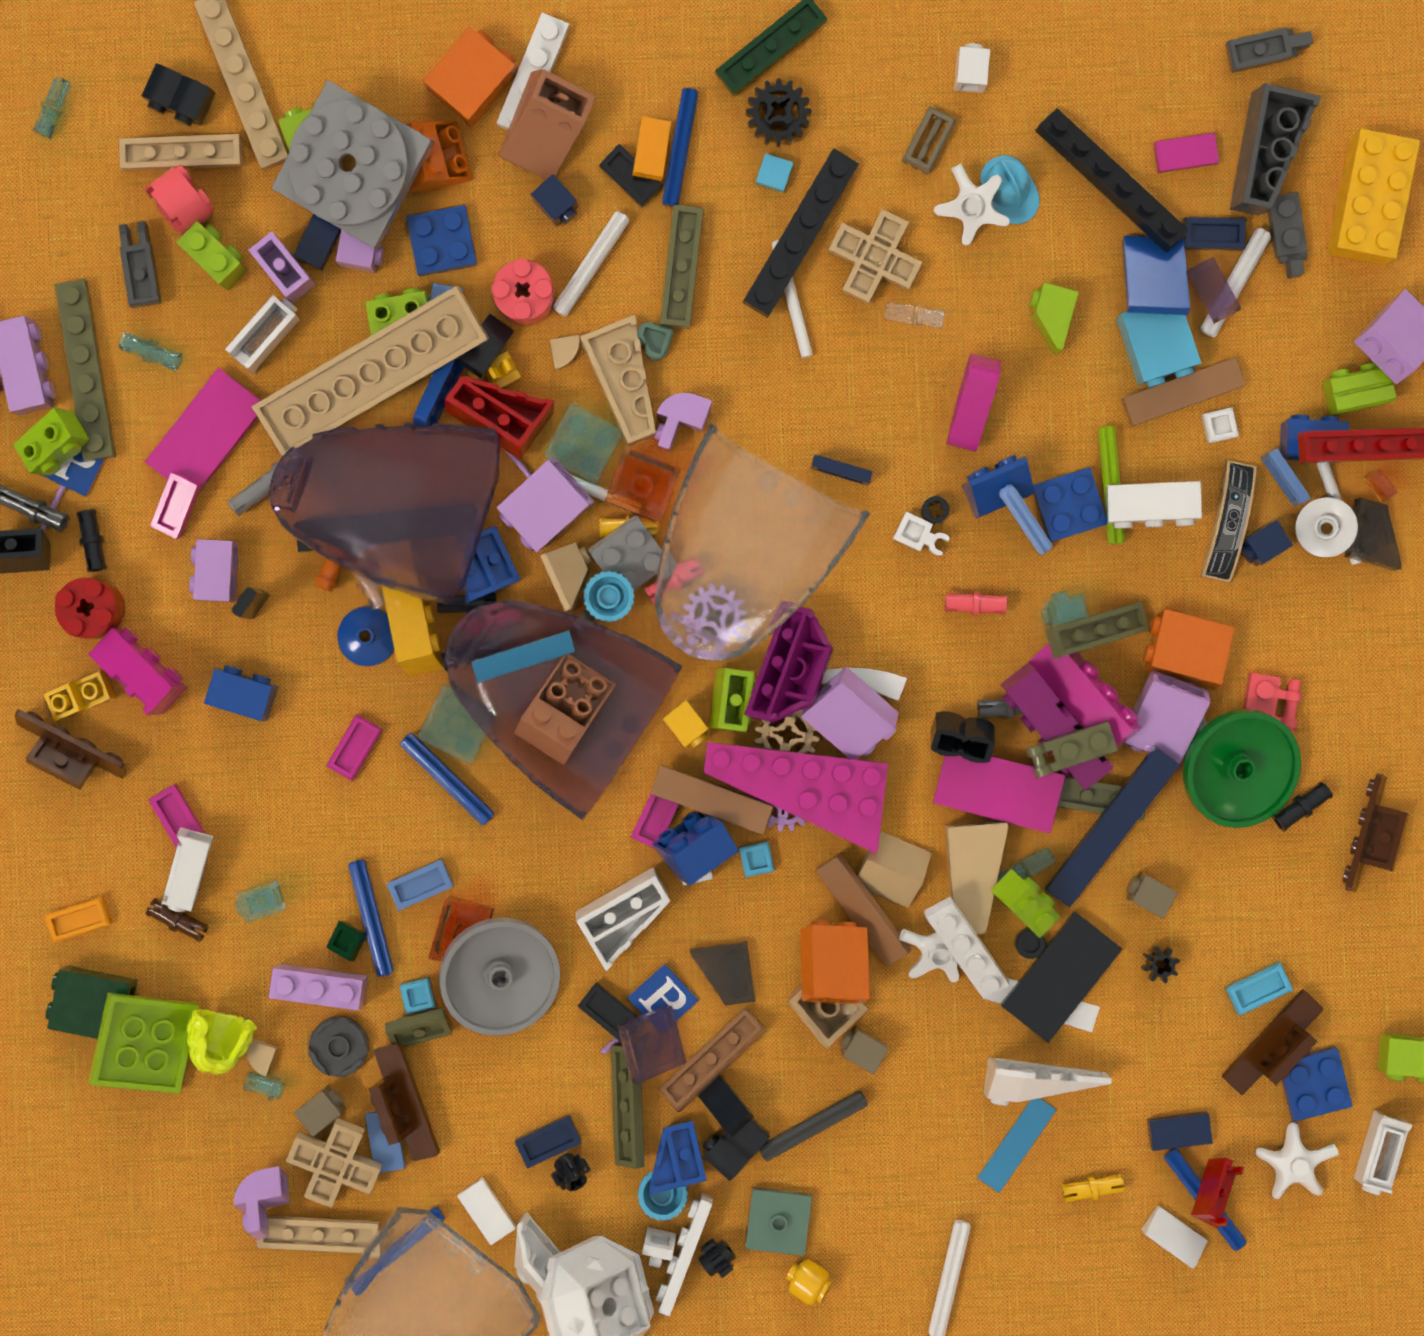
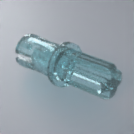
M59 77L53 80L45 102L40 104L42 109L32 130L35 133L49 139L52 138L60 114H64L62 108L71 88V83Z
M1044 848L1024 860L1018 859L1019 863L998 875V881L1010 869L1015 871L1023 880L1027 876L1032 879L1031 876L1054 864L1055 859L1050 850Z

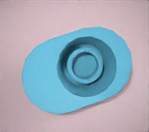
M1001 155L992 158L985 164L981 172V184H985L994 175L1001 176L1002 183L992 200L994 208L1009 218V224H1022L1029 221L1036 214L1040 199L1029 172L1020 160L1012 156Z

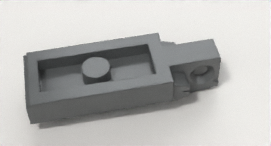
M1286 27L1229 40L1225 45L1231 72L1235 73L1291 60L1299 56V50L1310 48V45L1313 44L1311 31L1294 35L1293 29L1287 30Z
M1297 192L1278 195L1272 209L1267 211L1275 258H1278L1279 264L1285 263L1287 279L1297 278L1304 274L1302 260L1307 259L1308 252L1299 194Z

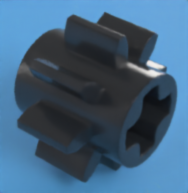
M1154 945V952L1150 954L1143 953V956L1147 959L1146 964L1142 965L1141 969L1151 971L1148 977L1151 981H1155L1157 976H1159L1161 981L1166 984L1168 976L1171 974L1178 975L1174 969L1175 964H1178L1180 960L1170 957L1172 949L1169 947L1164 952H1161L1160 948ZM1157 960L1163 961L1166 964L1163 969L1155 965Z
M566 1153L555 1161L554 1168L556 1171L551 1174V1177L556 1186H560L562 1190L567 1188L568 1191H576L586 1184L587 1177L585 1173L590 1171V1167L584 1158L581 1159L579 1154L574 1156L572 1153Z
M712 1238L701 1246L703 1255L699 1257V1261L711 1277L719 1273L723 1278L734 1270V1265L731 1262L736 1259V1256L724 1240L716 1244Z

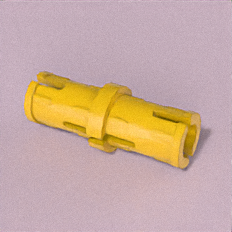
M1120 1173L1100 1178L1089 1176L1084 1181L1061 1184L1065 1204L1089 1198L1095 1201L1100 1196L1125 1192Z

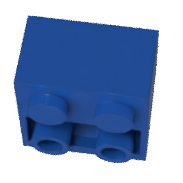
M1014 455L998 462V464L994 465L996 469L989 472L988 467H985L967 476L968 482L962 485L976 519L1006 506L999 495V491L1008 484L1016 488L1022 499L1035 494L1026 457L1017 460Z
M699 811L686 815L680 825L674 829L670 828L662 832L658 840L652 844L676 876L689 886L739 851L723 823Z

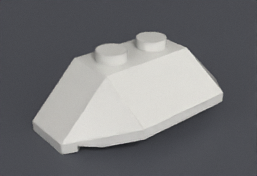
M526 1212L522 1215L517 1225L514 1267L517 1269L516 1273L520 1280L525 1284H530L536 1292L538 1301L541 1303L543 1284L548 1274L546 1270L548 1259L561 1251Z

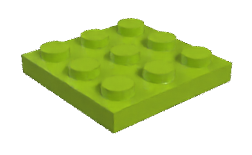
M108 993L88 1083L92 1086L180 1094L189 1055L187 1025L192 1019V1012L198 1010L199 1005L192 1002Z

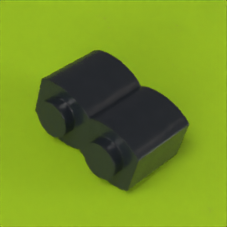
M156 63L141 96L148 101V108L163 115L165 111L176 114L175 120L191 127L192 123L202 125L216 93L210 87Z
M936 712L931 728L932 751L943 756L953 757L960 755L964 759L976 763L990 762L995 746V729L991 722L981 718L965 719L953 712Z
M752 1118L734 1137L728 1135L724 1129L718 1136L713 1133L702 1146L705 1149L703 1158L726 1179L731 1181L750 1158L765 1144L770 1134Z

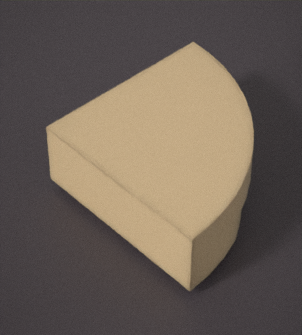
M580 335L550 340L555 371L565 368L575 358L580 348Z
M253 1038L246 1052L248 1061L253 1069L262 1076L267 1077L278 1047Z

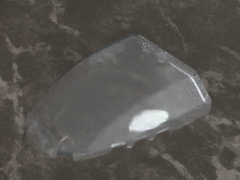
M711 423L683 480L664 540L655 587V609L662 630L678 649L698 659L724 661L745 654L779 628L814 593L851 545L870 513L866 510H858L837 502L738 446Z
M397 1207L373 1237L349 1274L334 1304L322 1336H529L539 1326L541 1316L523 1284L430 1211Z

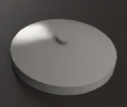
M506 917L486 919L463 930L448 946L439 969V988L450 1014L464 1027L480 1034L492 1036L516 1033L538 1021L552 1005L560 983L558 958L546 936L536 927L525 921Z

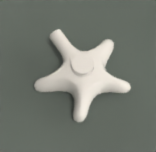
M962 163L951 168L959 185V195L951 202L936 205L934 212L938 216L955 217L962 220L964 226L962 244L965 246L969 245L976 231L983 224L1007 226L1010 223L1009 218L998 212L992 202L995 193L1002 183L1000 175H994L985 184L975 186L970 181Z
M906 929L901 931L899 939L915 945L921 951L919 959L909 971V977L917 978L933 969L940 968L945 971L951 982L959 980L958 962L936 932L925 936Z
M1291 1122L1287 1126L1285 1143L1280 1151H1271L1262 1147H1258L1255 1150L1257 1157L1269 1163L1275 1170L1276 1178L1272 1189L1274 1199H1280L1286 1189L1294 1183H1299L1314 1195H1322L1324 1190L1315 1177L1314 1169L1322 1161L1339 1155L1335 1144L1319 1150H1307L1301 1142L1299 1127L1295 1122Z

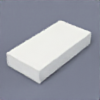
M483 1177L457 1195L490 1245H493L516 1229L515 1223Z

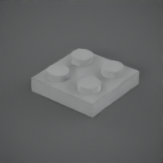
M637 515L588 549L603 572L615 571L617 574H622L632 584L631 587L634 590L671 564Z

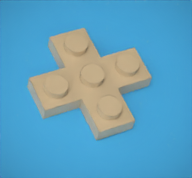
M882 209L869 235L841 223L828 252L854 264L842 289L843 293L869 304L881 278L909 291L922 262L896 249L909 223L908 221Z
M336 1118L327 1142L298 1131L286 1162L313 1172L304 1198L332 1208L342 1184L367 1194L371 1193L382 1164L355 1154L365 1128Z

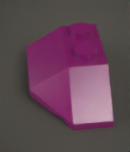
M784 604L747 704L745 716L773 723L814 705L833 652V647L811 609Z

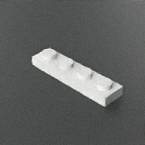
M541 13L498 118V127L506 130L509 129L531 72L545 69L552 73L570 29L569 23Z
M951 896L924 910L926 919L983 999L1009 986L1007 977Z
M701 1192L699 1200L693 1199L687 1215L691 1218L688 1229L684 1227L681 1229L677 1240V1245L681 1246L677 1257L673 1255L672 1260L669 1261L666 1273L670 1274L666 1285L661 1283L655 1301L659 1302L658 1313L670 1317L712 1207L713 1196Z

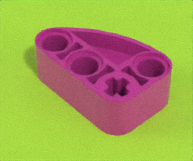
M970 354L956 401L947 445L974 452L977 451L1000 377L1001 367L999 360Z

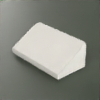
M1159 1205L1141 1228L1147 1237L1192 1269L1197 1265L1207 1243L1204 1237Z

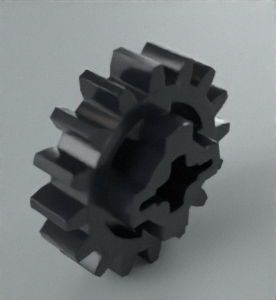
M777 78L776 86H771L767 80L765 81V90L756 87L754 93L757 98L749 97L748 104L753 107L746 109V116L753 118L748 122V127H756L754 136L759 138L764 135L766 145L770 143L771 139L775 140L777 147H780L781 140L783 139L791 145L793 135L798 138L802 137L803 132L800 127L808 128L809 121L805 118L811 116V109L804 108L809 104V98L800 97L803 91L801 87L795 91L792 89L793 81H789L786 86H782L781 79ZM781 94V95H785V96H784V97H774L773 95ZM760 105H762L763 109L766 111V115L763 117L762 121L760 120L758 114ZM795 105H797L799 112L797 121L791 114ZM774 109L776 111L784 109V116L782 117L780 114H778L776 117H774ZM773 129H784L785 131H773Z

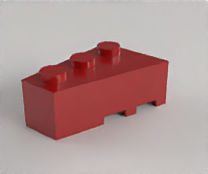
M461 376L445 398V412L521 460L554 414L555 401L546 398L545 400L527 396V393L521 391L516 393L499 388V385Z

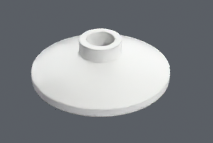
M1330 497L1319 498L1308 503L1300 511L1295 526L1296 536L1301 546L1309 553L1318 557H1334L1348 550L1355 541L1358 532L1357 518L1353 510L1345 502ZM1331 524L1333 527L1332 532L1329 534L1322 533V525Z

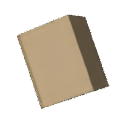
M880 831L878 853L867 850L857 876L868 891L908 908L923 884L932 853Z
M801 984L795 988L787 1001L825 1049L829 1048L868 1010L863 1003L802 1002Z

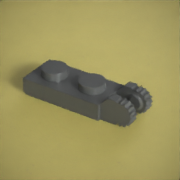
M146 221L137 223L140 244L132 245L131 231L128 225L122 224L119 226L122 246L120 247L128 303L131 308L162 304L153 247L150 243V234Z

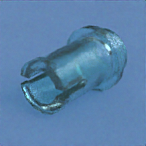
M250 1071L245 1081L249 1082L248 1084L244 1083L243 1089L268 1096V1100L273 1101L274 1099L279 1100L281 1098L285 1083L281 1082L278 1077L271 1079Z

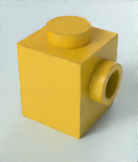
M687 700L663 718L684 747L691 744L694 748L707 738L704 732L709 728Z

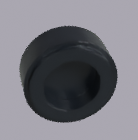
M1024 928L1017 933L1014 945L1021 956L1034 959L1044 952L1046 941L1044 936L1039 938L1029 928Z

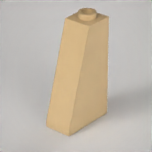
M993 821L944 825L950 896L976 934H986L994 894L990 890L997 884L1008 832V823Z

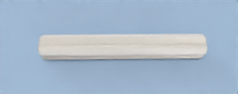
M616 211L553 305V309L560 315L566 317L628 225L629 218L622 212Z
M1257 228L1254 231L1201 326L1202 333L1215 337L1271 239L1268 231L1262 228Z
M963 1220L954 1221L928 1330L930 1336H945L971 1229L970 1224Z

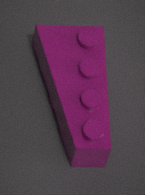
M1029 662L1000 684L1006 691L1002 695L1003 699L1012 710L1017 707L1021 710L1024 716L1020 720L1030 732L1036 729L1042 738L1038 740L1039 743L1082 729ZM1101 756L1062 769L1061 771L1066 777L1072 774L1083 789L1087 790L1114 769L1108 759Z

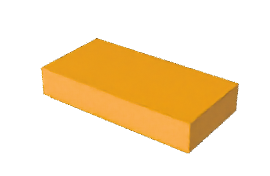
M641 117L632 176L662 181L671 122Z
M104 896L44 915L52 943L112 925Z

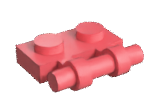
M1249 673L1243 709H1253L1270 714L1286 725L1293 734V730L1297 729L1298 720L1295 719L1297 705L1302 700V693H1300L1301 681L1289 679L1288 690L1285 691L1279 690L1280 677ZM1278 699L1286 700L1283 717L1275 716Z

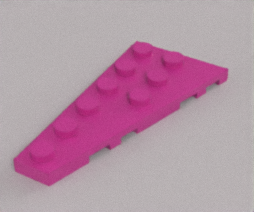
M707 742L704 773L876 854L878 853L887 763Z

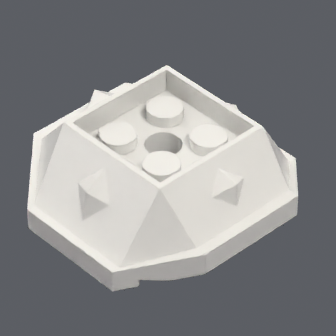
M593 1236L548 1259L546 1269L548 1274L543 1284L540 1301L550 1336H643L648 1331L654 1309L649 1294L650 1288L647 1286L639 1254L603 1236Z

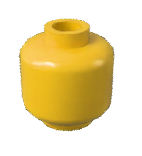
M808 1259L804 1260L800 1265L794 1263L786 1276V1279L790 1281L788 1286L789 1293L810 1306L816 1302L821 1304L832 1286V1282L829 1281V1272Z

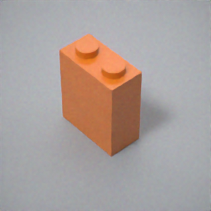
M469 26L423 79V83L429 92L470 127H473L514 79L518 71L514 64L516 60L508 51L503 48L501 51L497 50L492 45L493 40L481 29L476 32Z
M1164 609L1157 616H1153L1150 623L1149 633H1152L1153 636L1151 644L1146 645L1142 660L1146 662L1144 671L1151 673L1153 669L1184 682L1214 690L1223 683L1235 627Z
M815 920L811 921V925L800 929L802 1002L860 1004L870 1000L867 927H856V922H840L838 926L829 925V921Z

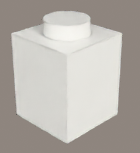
M976 43L966 44L965 47L960 46L956 58L954 91L984 93L988 82L990 49H985L982 45Z

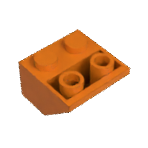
M409 122L406 124L435 141L408 193L431 192L473 179L458 122Z

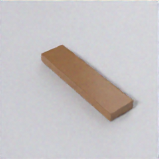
M1235 357L1196 371L1193 374L1176 378L1123 397L1122 402L1131 427L1244 387L1246 383Z
M660 765L650 793L762 835L765 834L774 805L664 765Z
M841 853L815 870L850 919L856 922V927H867L868 943L886 967L909 954L912 950L910 946L899 939V931Z
M745 1007L659 1088L660 1092L677 1112H681L767 1031L766 1028Z

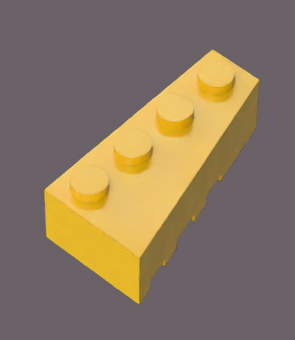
M410 541L375 548L374 551L397 663L409 677L444 669L440 655V641L433 626L435 622L432 606L428 605L426 597L429 594L427 580L421 576L419 568L423 566L420 550L415 549Z

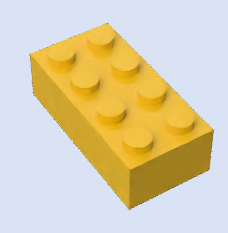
M1359 129L1350 137L1327 254L1384 266L1397 259L1420 140L1366 129Z

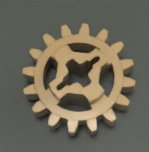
M803 710L784 717L783 722L776 727L769 726L770 722L761 720L763 722L762 727H755V731L761 733V737L755 739V743H763L764 747L762 749L774 750L768 743L767 736L777 740L779 751L790 752L791 746L797 742H804L803 747L795 753H805L806 751L814 753L815 749L811 746V742H818L820 738L813 736V731H816V729L801 717ZM796 716L804 722L807 732L799 731L795 725ZM786 726H791V731L796 735H801V737L789 738L788 742H783V737L773 733V731L785 730Z

